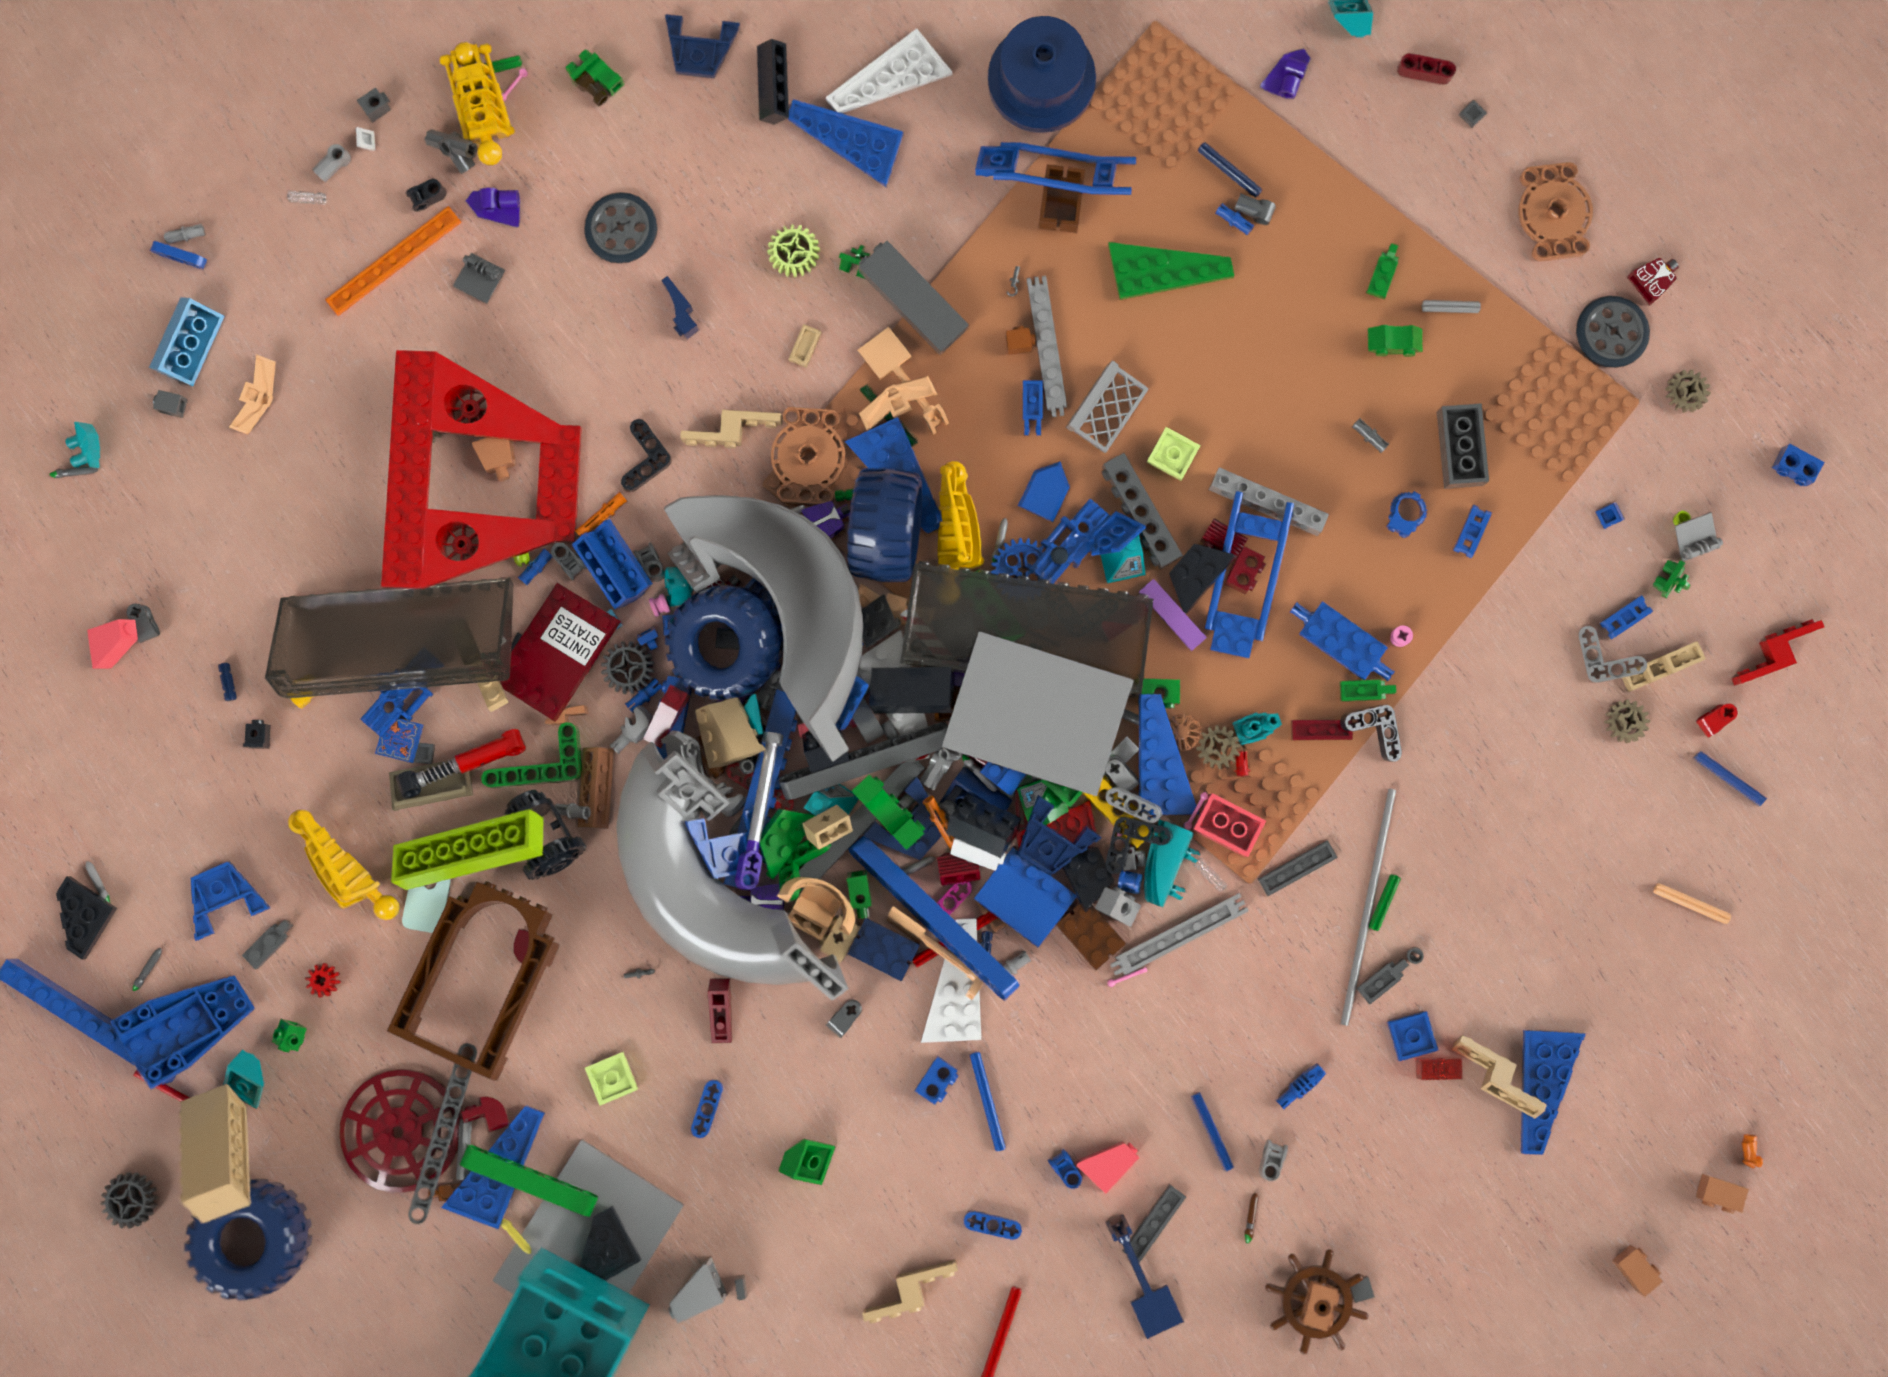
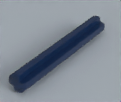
M1206 142L1200 145L1198 148L1200 154L1253 197L1259 196L1262 191L1259 185Z

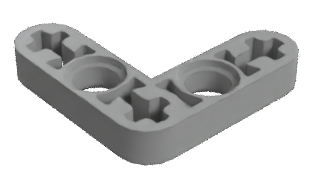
M1585 626L1579 631V640L1587 675L1592 682L1599 683L1638 675L1646 670L1647 662L1641 656L1604 663L1596 629L1591 626ZM1585 630L1594 633V636H1591L1592 643L1596 641L1597 646L1590 645L1584 648L1583 644H1588L1587 639L1582 637L1585 634ZM1589 649H1596L1598 651V657L1595 660L1587 658L1586 653ZM1635 660L1643 662L1644 666H1641L1640 671H1637L1636 668H1630L1631 673H1626L1625 661H1629L1628 665L1634 664ZM1614 664L1622 665L1623 672L1620 675L1612 673L1611 667ZM1608 665V673L1611 677L1606 678V674H1601L1600 679L1591 676L1595 668H1598V671L1605 670L1603 666Z

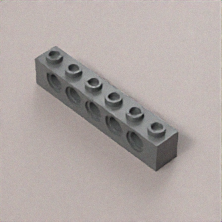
M1125 453L1104 463L1101 473L1106 481H1110L1112 485L1111 491L1115 498H1119L1122 502L1121 509L1124 514L1129 515L1131 519L1145 526L1152 525L1155 528V533L1153 534L1147 533L1145 529L1140 533L1142 538L1140 542L1144 549H1148L1151 553L1150 560L1155 567L1158 566L1161 570L1181 559L1183 556ZM1116 475H1124L1126 477V481L1122 483L1118 482L1116 480ZM1132 491L1135 493L1136 498L1130 500L1126 497L1125 493ZM1142 508L1146 515L1140 517L1136 515L1135 510ZM1155 543H1163L1165 550L1158 551L1155 548Z

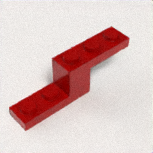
M1811 619L1802 622V627L1796 629L1795 626L1784 629V634L1779 636L1777 633L1765 636V641L1760 642L1759 645L1766 662L1755 665L1756 670L1750 671L1747 668L1737 672L1738 676L1731 678L1734 686L1796 664L1797 661L1788 641L1824 628L1822 620L1814 622Z

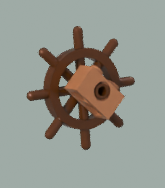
M1331 1249L1326 1250L1322 1266L1313 1265L1302 1268L1296 1255L1293 1253L1289 1254L1288 1260L1295 1273L1286 1281L1284 1288L1273 1284H1266L1265 1286L1267 1292L1281 1295V1305L1284 1316L1270 1324V1328L1277 1330L1289 1323L1297 1332L1303 1335L1300 1353L1303 1355L1308 1353L1311 1338L1323 1339L1332 1337L1337 1348L1344 1350L1345 1343L1338 1332L1344 1328L1350 1316L1362 1320L1368 1319L1367 1312L1352 1308L1353 1300L1349 1289L1361 1282L1363 1275L1357 1273L1344 1281L1338 1273L1330 1269L1334 1254ZM1319 1276L1318 1282L1309 1280L1308 1277ZM1327 1278L1333 1280L1337 1285L1335 1287L1327 1285ZM1301 1282L1307 1294L1294 1291V1289ZM1340 1293L1342 1294V1305L1338 1304ZM1291 1299L1304 1302V1304L1292 1311ZM1332 1311L1340 1313L1334 1322V1314H1332Z

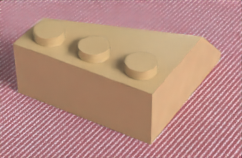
M739 698L709 704L695 710L709 768L728 766L766 750L763 744H759L756 738L758 736L756 730L751 729L748 723L749 717Z

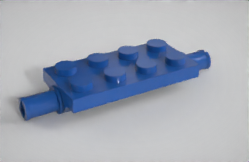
M1323 601L1314 612L1308 611L1298 602L1290 610V613L1304 622V627L1299 633L1300 636L1362 680H1365L1370 672L1373 671L1386 681H1389L1392 677L1391 675L1394 674V670L1380 662V658L1388 647Z

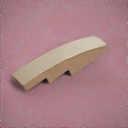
M1698 641L1647 662V668L1643 673L1623 677L1622 680L1627 691L1630 692L1701 662L1706 658ZM1644 664L1635 667L1637 671H1640L1641 666H1644Z

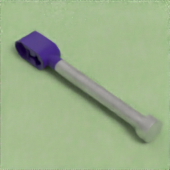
M763 733L762 743L766 744V750L764 751L746 852H743L739 857L735 877L736 886L743 890L755 888L759 880L762 857L758 852L777 747L782 746L783 735L778 733ZM750 857L751 859H753V863L747 861V858ZM745 868L752 869V871H745ZM745 875H748L750 877V883L748 886H746L743 883V877Z

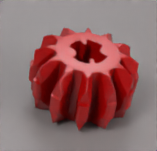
M323 963L322 966L316 964L314 965V970H308L311 977H305V980L310 981V984L306 985L307 989L312 988L310 994L315 995L317 993L318 997L322 998L324 994L328 997L331 996V991L336 992L338 990L335 984H340L341 981L336 980L340 973H333L335 966L328 968V963ZM322 977H325L326 981L321 984L320 979H323Z

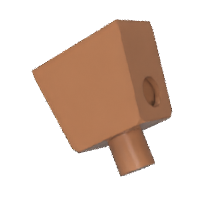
M484 438L472 442V446L484 469L489 474L496 473L498 481L508 480L510 476L507 469L516 465L513 440Z

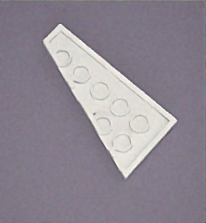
M915 29L828 95L826 101L835 112L845 113L951 76L952 71L918 29Z

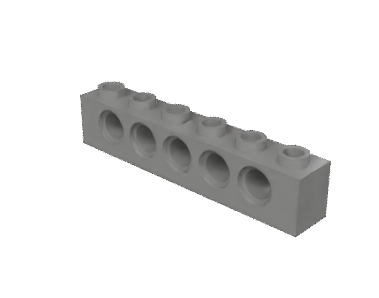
M1218 468L1209 487L1210 491L1233 501L1236 491L1243 492L1241 504L1280 521H1283L1286 503H1294L1290 525L1315 536L1322 532L1329 516L1328 513L1222 468Z

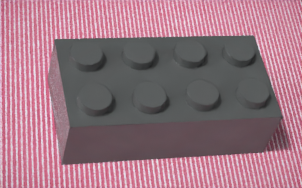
M1482 404L1442 406L1437 411L1444 489L1484 486L1489 482Z

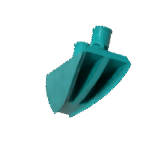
M1159 819L1158 825L1169 828L1173 833V838L1166 845L1151 843L1144 875V894L1147 902L1163 908L1168 895L1177 900L1183 898L1176 891L1185 893V889L1174 885V880L1183 859L1185 858L1196 863L1198 860L1191 856V854L1200 855V852L1189 847L1194 835L1193 832ZM1163 831L1162 833H1154V836L1156 835L1161 837V841H1163V839L1168 838V836L1165 835V831Z

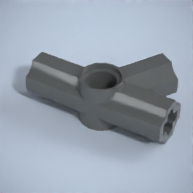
M430 129L426 132V145L440 149L445 156L450 157L461 174L476 165L472 160L478 150L476 143L463 139L455 131L446 134Z

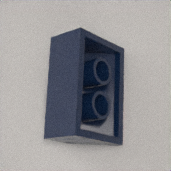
M966 767L962 768L940 800L943 803L945 800H950L959 806L966 794H970L1005 811L1013 802L1012 799L999 790L991 791Z

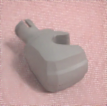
M639 705L634 709L636 723L634 725L630 718H625V725L623 724L620 727L622 734L610 744L616 753L619 754L630 742L637 744L643 740L653 719V716L645 707Z
M705 774L702 775L724 796L733 792V788L726 787L724 782L717 785ZM740 794L727 798L730 804L720 812L728 817L736 815L745 805L746 798Z

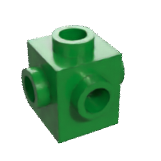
M280 1019L278 1027L273 1033L272 1042L278 1046L277 1049L289 1053L290 1050L299 1051L300 1046L304 1042L307 1028L298 1022Z

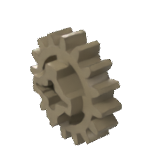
M1692 369L1688 373L1682 370L1680 374L1676 373L1673 375V379L1671 378L1668 381L1670 386L1666 387L1665 390L1670 393L1666 398L1672 399L1669 403L1670 405L1676 404L1675 410L1682 408V412L1685 413L1689 409L1692 413L1696 411V408L1699 410L1703 407V404L1708 402L1706 397L1711 392L1706 391V389L1710 387V384L1704 383L1707 378L1701 379L1700 372L1694 375Z
M1624 700L1623 703L1618 701L1616 706L1612 705L1609 707L1612 712H1606L1605 714L1609 717L1608 720L1604 721V723L1609 724L1606 731H1612L1611 738L1618 736V742L1623 741V739L1625 743H1630L1631 740L1633 742L1639 741L1638 737L1642 738L1645 736L1642 731L1649 730L1645 726L1646 723L1650 722L1649 719H1645V716L1649 713H1643L1644 706L1637 707V701H1633L1631 704L1629 700ZM1627 708L1624 714L1618 713L1621 709ZM1631 729L1636 730L1633 734L1628 735Z
M1216 725L1214 731L1209 727L1208 734L1201 733L1204 738L1198 742L1201 746L1196 747L1197 751H1202L1198 756L1200 759L1205 758L1203 761L1205 765L1210 762L1212 769L1217 765L1219 770H1221L1223 764L1229 768L1228 762L1235 763L1236 761L1233 757L1240 756L1236 749L1241 748V745L1235 743L1239 738L1237 736L1232 737L1234 735L1233 730L1227 733V727L1225 726L1220 730L1219 726ZM1217 735H1223L1227 738L1220 739L1217 737ZM1210 739V740H1211L1210 745H1209V747L1206 748V744H1207L1208 740ZM1215 740L1222 746V755L1216 749ZM1232 746L1231 753L1227 757V751ZM1210 756H1217L1220 760H1213Z

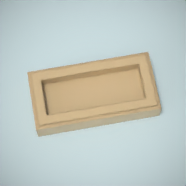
M803 324L788 360L807 368L822 332Z

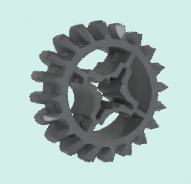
M622 641V648L614 644L615 651L610 648L608 649V652L611 654L610 657L607 655L603 656L608 662L601 663L602 667L607 668L602 670L601 674H608L604 681H611L608 685L610 688L616 685L615 691L617 693L622 688V693L625 695L628 689L631 694H635V687L640 691L642 689L641 684L645 687L648 686V683L645 682L646 679H653L648 674L655 673L654 669L649 668V666L655 665V662L648 661L652 658V654H646L648 649L646 647L641 649L640 643H637L634 647V642L630 641L627 647L626 642ZM628 652L638 654L643 662H632ZM623 654L621 663L613 667L615 660ZM627 662H629V665L632 666V668L629 669V674L626 670H622L627 667ZM643 668L641 676L636 681H633L635 672ZM614 674H624L628 683L618 682Z
M127 1172L125 1175H117V1179L113 1178L110 1180L111 1185L104 1187L107 1192L102 1193L101 1196L105 1198V1201H102L100 1204L106 1206L102 1210V1213L108 1212L109 1214L106 1220L113 1218L112 1225L119 1223V1228H124L127 1225V1228L131 1229L134 1225L138 1227L142 1225V1222H147L149 1220L148 1216H152L155 1213L151 1208L157 1207L158 1204L153 1202V1200L158 1199L159 1196L153 1195L157 1188L150 1187L153 1181L146 1182L147 1176L143 1175L140 1177L137 1172L133 1175L131 1172ZM124 1184H129L124 1193L117 1194ZM127 1197H130L131 1202L134 1203L129 1204L130 1201L127 1200ZM142 1206L136 1216H130L135 1207Z

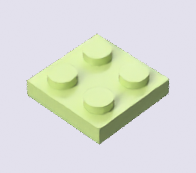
M1166 427L1147 463L1181 481L1201 445Z
M624 1052L585 1068L599 1106L638 1090Z

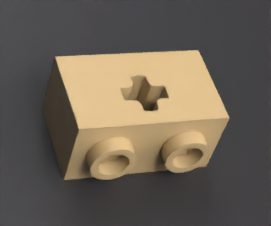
M838 805L803 823L807 839L818 849L853 831L849 815Z
M842 915L839 918L834 917L829 926L832 929L828 936L824 935L819 943L822 946L821 952L828 956L834 954L839 962L843 961L861 926L855 923L850 935L843 933L842 938H844V941L836 943L834 935L841 932L839 928L843 921Z

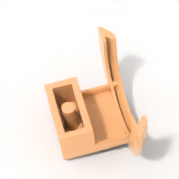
M809 877L793 878L782 886L778 897L787 902L794 891L804 887L788 915L793 926L821 940L841 906L843 921L839 930L850 935L855 924V914L849 901L836 887L823 880Z

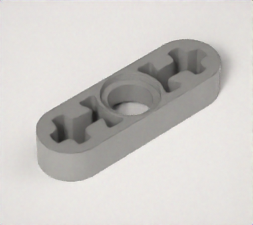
M1113 787L1106 793V800L1110 805L1147 823H1155L1162 816V810L1158 805L1121 787ZM1118 792V797L1124 799L1127 796L1128 798L1125 800V802L1121 799H1117L1116 801H1114V796L1112 794ZM1134 799L1139 803L1138 810H1132L1129 807L1130 800ZM1144 805H1146L1144 809L1147 811L1154 809V814L1156 816L1150 818V813L1144 811L1142 812V814H1140V812L1142 811Z

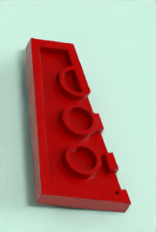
M1090 800L1069 809L1067 813L1046 825L1074 842L1085 826L1096 832ZM1023 830V831L1017 833V835H1016V842H1017L1018 851H1019V848H1020V845H1021V842H1022V839H1023L1025 830Z

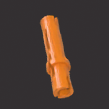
M618 492L610 501L604 502L602 504L603 507L576 529L575 532L581 537L584 533L594 531L608 517H613L615 515L614 512L627 500Z
M929 796L923 800V804L930 814V820L936 824L951 851L955 837L950 835L949 838L944 829L945 827L947 830L949 824L945 818L946 814L944 810L940 809L934 796Z

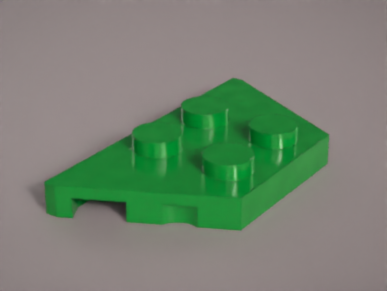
M781 808L776 811L763 829L759 844L762 862L766 864L768 870L766 875L769 878H775L806 835L803 823L815 817V815Z

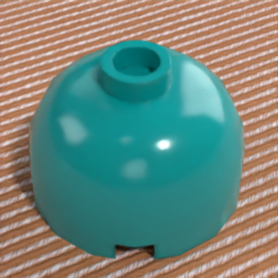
M666 567L664 582L665 589L667 588L668 595H670L666 596L667 602L670 607L679 606L693 595L694 590L677 567Z

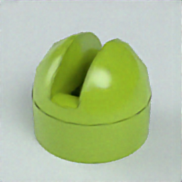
M1679 511L1673 517L1674 525L1691 520L1690 514L1686 511Z
M528 552L513 557L516 565L522 567V563L525 562L527 566L530 562Z

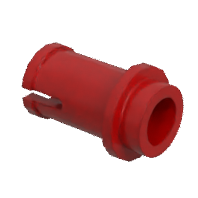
M1239 751L1240 756H1235L1236 770H1234V773H1236L1237 777L1249 776L1248 772H1250V769H1248L1247 751Z

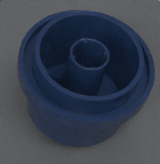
M1036 16L1020 22L997 46L989 63L988 90L995 108L1009 123L1029 132L1047 133L1058 131L1071 125L1086 111L1095 90L1096 68L1091 53L1078 31L1066 21L1056 17Z

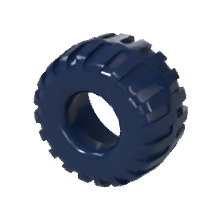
M892 467L864 468L858 473L851 499L847 542L848 568L853 576L877 582H906L912 577L918 554L923 501L922 480L917 473Z
M711 586L690 596L674 611L675 617L669 620L667 625L670 634L665 636V645H669L670 651L666 653L668 662L671 660L675 668L672 671L674 675L682 677L684 680L682 684L687 689L694 688L696 689L695 694L701 697L709 696L712 700L734 699L753 693L771 678V675L779 667L780 663L778 660L784 653V647H780V643L784 640L783 631H779L778 624L781 623L779 616L773 615L771 612L773 609L772 605L768 601H761L762 596L755 591L749 592L747 588L742 586ZM718 621L727 624L734 630L739 639L740 649L738 658L729 667L719 668L710 665L704 660L699 651L698 639L700 632L710 622Z
M249 1179L250 1205L202 1223L197 1217L192 1215L194 1220L188 1224L185 1233L189 1235V1240L184 1242L185 1252L189 1251L190 1259L186 1261L189 1269L194 1267L197 1273L194 1276L198 1283L204 1282L208 1285L206 1287L208 1292L212 1294L221 1293V1298L227 1300L237 1299L238 1301L260 1298L270 1295L285 1286L301 1269V1265L306 1261L309 1254L307 1248L312 1243V1235H308V1229L312 1227L311 1219H306L304 1211L307 1210L305 1204L296 1201L295 1198L298 1195L292 1190L283 1189L284 1185L279 1182H269L268 1179ZM239 1217L249 1218L256 1222L263 1230L266 1241L264 1252L260 1259L249 1266L235 1265L230 1262L221 1249L222 1231L230 1221Z

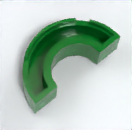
M869 774L852 792L894 838L908 850L925 834L923 832L925 827L918 820L914 822L911 819L913 815L906 808L902 810L897 805L900 801L892 793L888 795L882 788L884 784L877 776L872 778Z

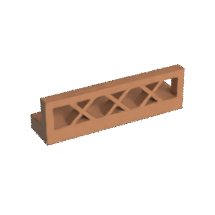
M599 747L583 748L579 806L589 807L591 815L588 817V823H585V819L578 818V827L609 829L613 749ZM590 752H593V760L590 762ZM591 773V781L589 782L588 776ZM588 793L590 794V800H589V801H587V795H588Z

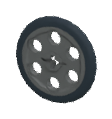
M612 193L602 197L589 210L584 225L585 238L591 250L601 259L620 264L632 262L646 254L653 245L657 234L656 217L652 208L640 197L631 193ZM614 207L616 214L608 216L606 215V210ZM634 207L636 212L632 216H627L625 214L626 209ZM638 223H643L645 229L642 232L635 231V226ZM599 224H605L607 228L604 232L599 233L596 231V227ZM621 224L624 226V231L617 230V225ZM608 240H615L616 246L608 249L606 242ZM627 240H634L636 243L633 248L628 249L625 247Z
M1605 296L1592 301L1583 309L1577 321L1576 335L1582 351L1589 359L1605 367L1617 368L1627 366L1641 357L1649 342L1650 328L1644 312L1638 305L1623 297ZM1609 309L1612 313L1611 318H1605L1602 315V310ZM1622 313L1629 314L1631 321L1628 323L1622 321ZM1590 323H1596L1599 330L1597 332L1591 331L1589 328ZM1615 328L1617 330L1616 334L1611 335V329ZM1629 331L1636 333L1637 339L1635 341L1628 339L1627 333ZM1602 341L1605 344L1604 350H1598L1595 342ZM1616 345L1623 347L1624 353L1622 355L1614 351Z

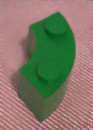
M1380 325L1368 328V351L1376 353L1378 357L1387 356L1388 354H1403L1404 357H1413L1415 353L1423 352L1422 329L1414 325Z

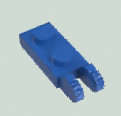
M1023 380L1024 435H1029L1030 433L1029 420H1036L1035 433L1041 436L1043 380Z

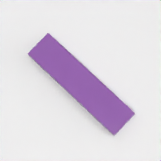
M1154 579L1138 592L1190 651L1207 638Z

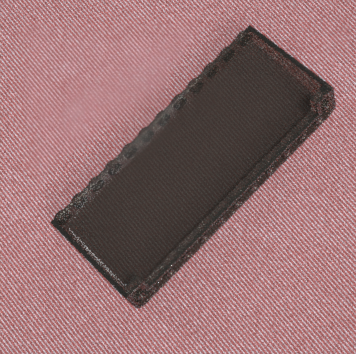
M919 561L918 564H914L900 657L901 664L917 667H951L953 672L966 673L980 631L1132 679L1134 681L1129 698H1137L1142 694L1154 599L1149 598V595L1137 594V596H1132L1126 591L1112 593L1106 588L1092 590L1086 585L1071 587L1066 582L1051 584L1046 579L1031 581L1026 576L1011 578L1006 573L991 575L986 570L971 572L966 567H959L957 570L951 569V566L946 564H939L937 567L931 566V563L926 561Z
M501 577L498 579H481L476 581L444 582L425 589H366L363 591L280 598L265 679L274 691L283 698L508 680L511 670L514 584L511 578Z

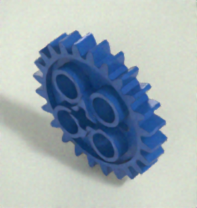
M1019 538L1017 544L1012 539L1010 541L1011 546L1004 543L1005 550L999 548L997 551L1000 556H993L997 562L991 563L995 570L991 571L990 574L996 575L992 582L998 581L999 583L995 588L1002 587L1001 595L1007 592V599L1015 596V602H1018L1020 597H1022L1023 602H1026L1028 596L1031 600H1034V594L1041 597L1040 590L1046 592L1045 584H1049L1030 569L1032 565L1027 562V556L1032 554L1036 557L1037 561L1043 554L1044 545L1038 548L1036 547L1037 541L1030 544V538H1027L1025 543H1023L1022 538ZM1020 553H1023V568H1027V572L1024 573L1025 588L1022 587V573L1018 572V569L1021 567ZM1008 556L1016 558L1017 564L1015 566H1010L1007 563ZM1030 574L1037 576V584L1033 585L1028 581ZM1011 575L1018 578L1017 586L1009 584L1008 579Z

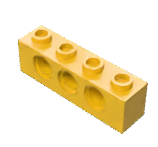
M1103 775L1097 796L1082 793L1113 826L1120 817H1131L1141 820L1126 812H1123L1122 815H1116L1113 812L1114 806L1100 799L1099 793L1101 790L1108 791L1112 788L1110 786L1112 782L1105 775ZM1118 792L1112 794L1114 796V801H1116L1117 799H1121L1125 802L1124 799L1118 797ZM1132 803L1129 805L1132 810H1138ZM1124 821V823H1120V826L1123 827V831L1121 833L1122 835L1124 834V830L1128 829L1126 821ZM1141 825L1139 827V834L1143 837L1147 836L1149 833L1148 827ZM1132 838L1131 845L1136 849L1144 841Z

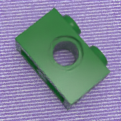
M1139 679L1138 704L1139 694H1154L1156 689H1161L1164 692L1162 700L1165 709H1174L1175 705L1178 706L1180 704V680Z

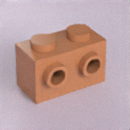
M1702 1173L1696 1197L1702 1199L1701 1204L1713 1208L1717 1204L1722 1206V1211L1734 1214L1735 1211L1742 1213L1749 1189Z
M1630 1245L1616 1256L1612 1262L1636 1292L1645 1297L1663 1282L1659 1277L1661 1273L1655 1265H1650L1647 1262L1646 1258L1648 1257L1641 1248L1637 1249Z

